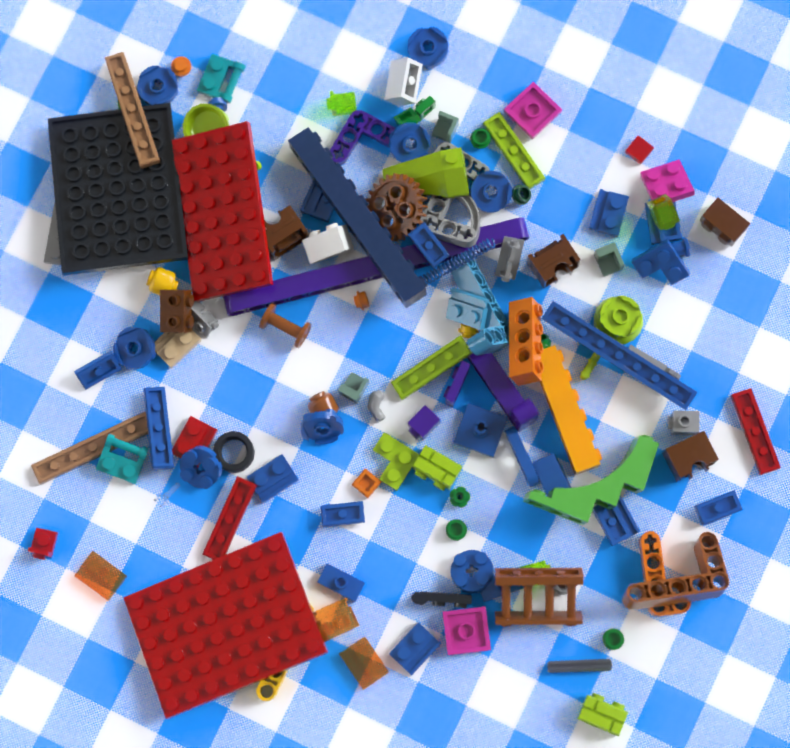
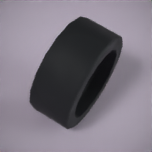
M226 432L214 444L213 451L217 454L215 457L218 459V462L221 461L222 469L227 472L238 473L244 471L254 460L255 450L253 443L241 432ZM230 440H239L246 446V457L238 464H229L222 457V448Z

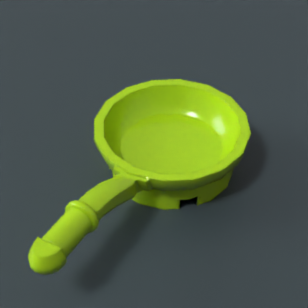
M212 104L196 105L185 115L183 134L186 137L229 126V118L223 110ZM256 161L258 171L262 168V165L259 161Z
M626 296L610 297L603 300L597 306L593 316L594 327L621 344L634 341L641 333L643 327V315L639 305L633 299ZM593 353L583 371L580 372L582 380H587L594 367L597 366L600 356L596 353Z

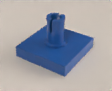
M468 403L453 444L494 458L508 417Z

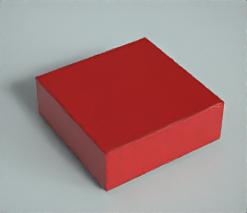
M638 135L625 150V153L641 165L655 147Z

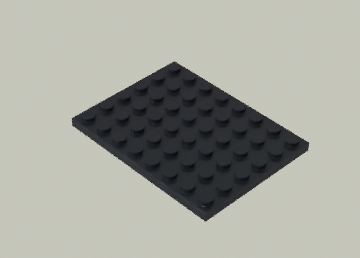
M171 103L142 106L161 162L142 169L140 168L121 109L47 118L63 276L189 260L179 175L175 168L172 146L175 134Z

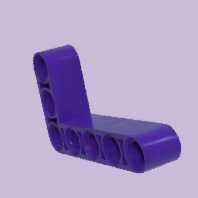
M473 353L467 357L518 432H521L537 421L539 416L537 408L529 398L526 400L522 398L492 353L475 355Z

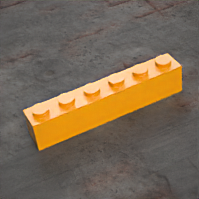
M555 345L545 348L541 354L544 371L542 372V381L539 382L574 475H578L599 467L602 456L599 449H595L593 446L594 435L591 428L587 429L584 421H587L584 409H579L577 401L580 400L576 389L572 390L569 383L572 381L569 370H565L562 362L565 360L562 351L557 350Z

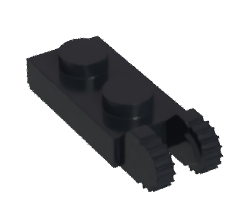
M418 591L411 595L414 604L424 605L427 601H433V606H445L447 602L454 603V607L467 608V604H472V596L468 594Z

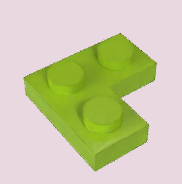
M384 432L373 448L375 453L390 461L379 480L398 491L420 454Z

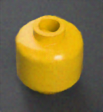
M157 267L155 271L151 270L146 285L149 286L151 293L160 295V290L177 289L179 282L175 280L176 274L174 272Z

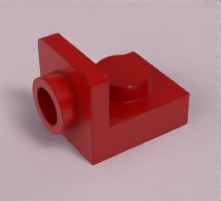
M36 527L32 545L28 547V552L33 553L32 557L45 560V557L52 558L58 532Z

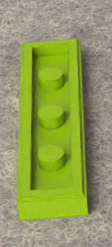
M500 112L482 122L484 128L490 133L491 138L525 186L532 189L545 181V176Z
M460 335L397 377L391 384L401 400H404L473 353Z

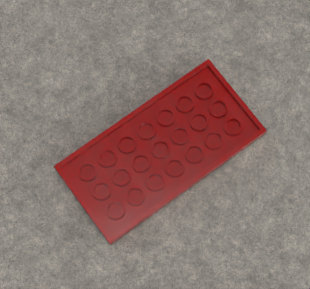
M245 121L172 140L175 168L179 175L189 259L188 265L194 301L200 302L273 285L251 123Z

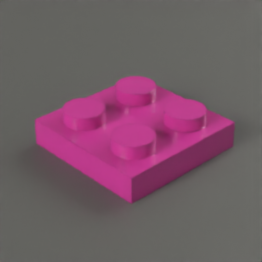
M534 81L504 108V112L532 140L559 116L563 110Z
M680 159L640 172V177L655 208L695 195V190Z
M486 607L443 612L448 655L491 650Z

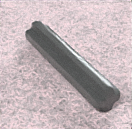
M611 659L549 661L547 663V670L549 673L612 670Z

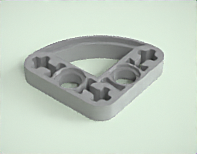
M432 195L427 204L428 208L423 212L427 216L421 217L420 220L429 225L428 227L438 240L465 248L474 246L480 234V217L470 195L455 197L468 210L471 217L470 227L444 219L454 198H443L442 200V196ZM434 206H441L443 208L440 212H433L431 210ZM445 228H452L454 230L448 235L442 232Z

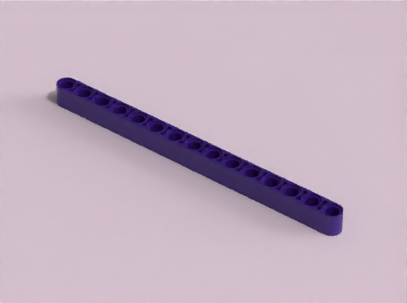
M524 217L480 227V234L476 244L479 246V242L482 243V240L486 242L487 238L491 246H493L491 240L493 238L495 242V248H491L493 250L502 247L504 236L528 240L530 237ZM439 240L450 255L441 263L447 262V260L450 261L451 258L454 259V256L461 255V252L464 253L465 250L468 251V248ZM415 244L401 247L403 250L402 256L405 260L409 259L415 269L431 266ZM366 256L273 280V285L223 296L227 316H237L268 308L271 303L280 305L381 279L383 276L370 258Z

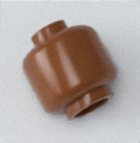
M321 391L309 398L310 402L307 407L310 413L333 409L337 413L339 410V406L331 393Z

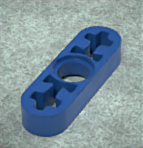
M512 427L505 430L507 440L529 487L540 483L516 428Z

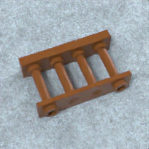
M495 568V585L502 586V611H495V625L504 627L511 625H583L582 612L576 611V586L584 585L582 568ZM512 585L524 586L523 611H510V587ZM534 585L545 586V611H532V587ZM556 585L567 586V611H554V586Z

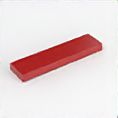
M752 388L731 394L733 405L759 475L780 469L781 466Z
M237 476L202 555L214 560L227 554L257 484Z

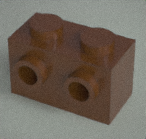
M719 197L716 198L699 220L701 226L706 231H712L718 236L717 238L722 244L731 247L751 224Z
M160 290V332H192L194 326V318L192 316L194 297L192 290Z

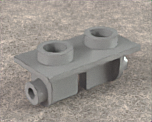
M504 236L494 276L502 277L501 280L504 282H509L510 279L515 280L525 240Z
M194 301L192 306L194 326L199 333H203L208 338L211 329L214 331L219 327L218 320L209 311L201 314L200 312L205 307L201 302Z

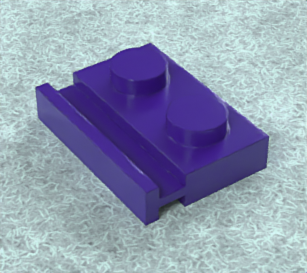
M462 360L460 367L456 366L452 375L453 383L451 386H447L443 396L446 398V405L454 407L470 370V363Z

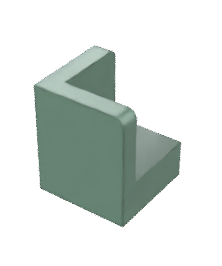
M439 111L438 121L433 129L432 136L451 143L459 126V118Z
M615 242L595 250L594 257L604 277L623 270L624 262Z
M351 372L346 382L342 383L339 387L338 392L340 395L358 404L370 381L366 377L362 378Z

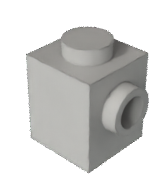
M674 410L671 416H668L667 422L668 429H671V435L698 434L700 432V411Z

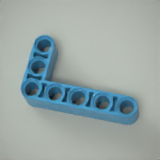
M470 260V262L453 270L451 274L460 290L489 299L486 307L488 312L485 329H482V331L468 339L467 343L470 350L475 355L498 352L509 345V323L475 260Z

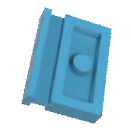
M457 288L450 289L451 298L448 300L446 318L478 330L485 329L488 312L486 307L489 299Z

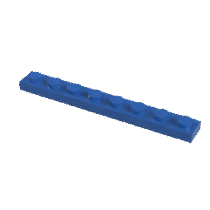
M552 301L541 318L685 411L698 393L554 301Z

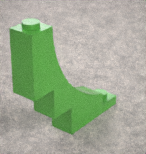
M639 435L633 439L628 452L620 464L602 480L576 488H553L548 492L547 496H545V492L534 489L525 494L523 502L579 525H584L589 522L594 504L609 510L616 507L622 488L636 494L644 491L659 443L653 441L654 439L648 435Z

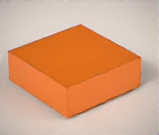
M365 468L351 485L365 497L369 498L382 482Z

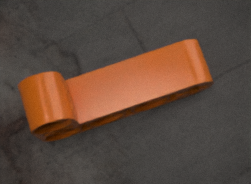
M653 531L645 532L639 539L644 582L651 581L652 579H666L660 537ZM648 536L651 540L655 541V543L651 545L652 551L656 550L657 553H649L647 555L645 554V552H648L650 550L649 544L644 542L648 538ZM648 558H655L657 560L658 566L656 569L648 567ZM651 591L654 596L659 597L657 592ZM686 602L683 610L677 609L675 604L665 605L662 612H656L653 607L648 608V611L655 617L679 615L690 609L691 602Z

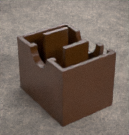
M290 205L281 211H277L280 216L278 223L271 225L264 220L268 250L274 260L303 243V239L309 237L307 229Z
M564 234L560 235L561 240L559 242L555 240L540 251L535 252V257L532 254H529L527 257V265L543 289L552 283H558L555 274L557 271H565L571 275L573 270L579 267L581 259Z
M705 431L666 448L662 453L676 482L680 481L682 477H688L689 480L693 478L692 465H699L707 472L709 466L719 460Z

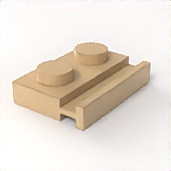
M193 330L186 333L164 332L155 341V352L173 369L202 339Z

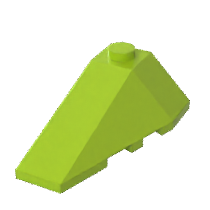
M461 147L438 151L382 169L383 179L385 180L387 174L393 176V173L404 174L414 178V182L420 183L419 188L425 190L423 195L442 196V198L469 195L465 157Z

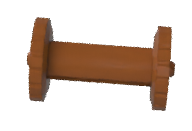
M271 303L262 316L259 328L264 330L270 324L296 338L294 346L299 349L306 340L312 324L307 322L301 328L275 314L277 305Z

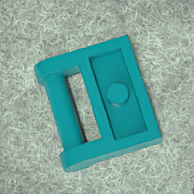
M212 53L198 85L197 92L211 98H223L226 103L231 104L232 94L241 73L245 71L246 65ZM229 68L233 69L234 71L224 93H221L220 90Z
M108 434L96 470L136 484L149 448L145 446L142 448L115 438V435ZM111 446L138 455V461L110 452Z

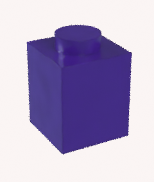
M424 405L407 423L410 428L408 432L415 439L420 437L424 440L441 423V419Z

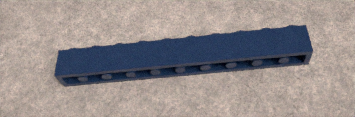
M307 127L288 140L291 151L343 223L347 225L351 234L403 306L408 308L427 295V283L421 275L418 277L415 274L414 270L416 269L409 259L405 260L402 256L403 250L399 244H394L390 238L392 236L388 229L380 226L378 223L380 221L379 217L374 211L370 212L367 208L368 203L362 194L359 196L355 190L357 188L353 181L345 178L343 175L345 173L344 169L339 163L335 164L332 160L333 155L329 148H324L321 145L322 140L316 131L312 132Z

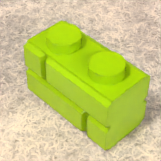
M425 445L413 465V470L416 471L414 474L423 480H426V478L434 481L433 485L436 488L444 491L445 488L448 490L452 488L463 466Z
M594 692L592 696L586 695L577 720L619 737L628 715V711L624 710L625 706L613 701L612 705L604 702L605 697Z

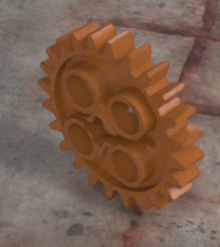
M393 173V176L387 174L386 180L379 178L380 185L373 183L374 191H368L371 198H365L369 202L367 208L370 212L374 211L380 219L378 222L380 226L388 229L392 236L390 238L391 241H405L406 236H408L407 234L415 229L417 224L422 223L421 217L427 216L422 212L423 209L428 208V206L423 205L427 197L421 196L425 190L419 188L420 183L414 182V178L404 174Z

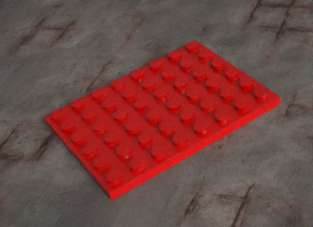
M283 532L269 536L123 597L166 719L173 718L328 653Z

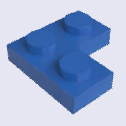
M668 239L631 260V263L642 279L659 269L662 270L671 285L690 276L689 270Z

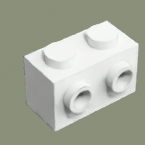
M408 57L391 60L384 100L397 106L415 104L423 64Z
M338 223L326 226V231L320 232V230L308 233L309 237L302 240L310 264L321 262L354 249L347 225L338 226Z

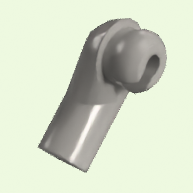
M381 390L373 391L370 394L367 406L377 423L386 418L380 409L381 401L385 398Z

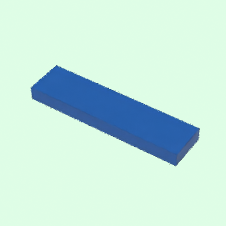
M165 386L144 388L143 394L152 471L173 469L174 462Z

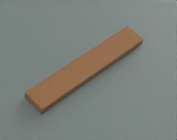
M124 51L104 57L140 168L161 163Z
M144 411L32 464L31 467L38 483L42 485L99 458L108 434L115 435V438L128 443L148 435L146 412ZM111 446L110 452H112V451H114V450H116V449H118V448H117V447H114V446Z

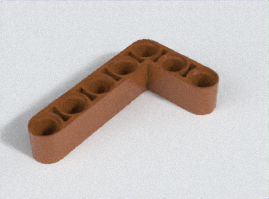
M704 532L694 544V553L700 574L631 584L622 597L623 605L629 610H637L722 596L730 582L717 537L711 532ZM702 542L707 543L709 547H705ZM708 562L713 563L715 567H711ZM713 582L718 583L721 588L716 587ZM693 585L698 586L701 591L696 590ZM672 588L677 589L680 594L675 593ZM651 591L657 592L659 597L654 596ZM630 594L636 595L638 600L633 599Z

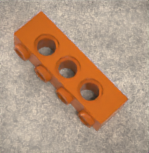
M533 297L509 302V377L518 386L542 381V372L544 371L541 361V354L543 353L541 316L543 315V309L541 304H538Z

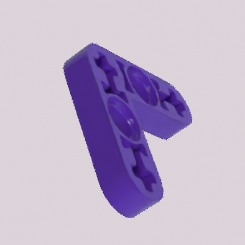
M362 110L352 112L330 149L333 155L332 160L335 164H345L362 134L389 148V137H385L386 131L389 130L388 135H390L395 128ZM360 116H362L363 123H358L356 131L355 129H353L356 124L354 118H360ZM380 125L383 131L381 134L375 135L371 132L372 127ZM346 133H352L355 138L352 142L347 143L343 140V136ZM339 143H341L344 146V149L342 151L343 158L339 157L338 159H335L334 153L340 152L341 145H339Z

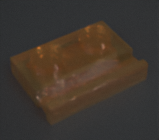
M95 551L90 553L79 571L74 575L107 601L111 600L114 593L117 592L128 577Z
M347 597L313 612L324 642L360 626L351 606L348 607Z
M366 636L339 654L363 690L390 673Z

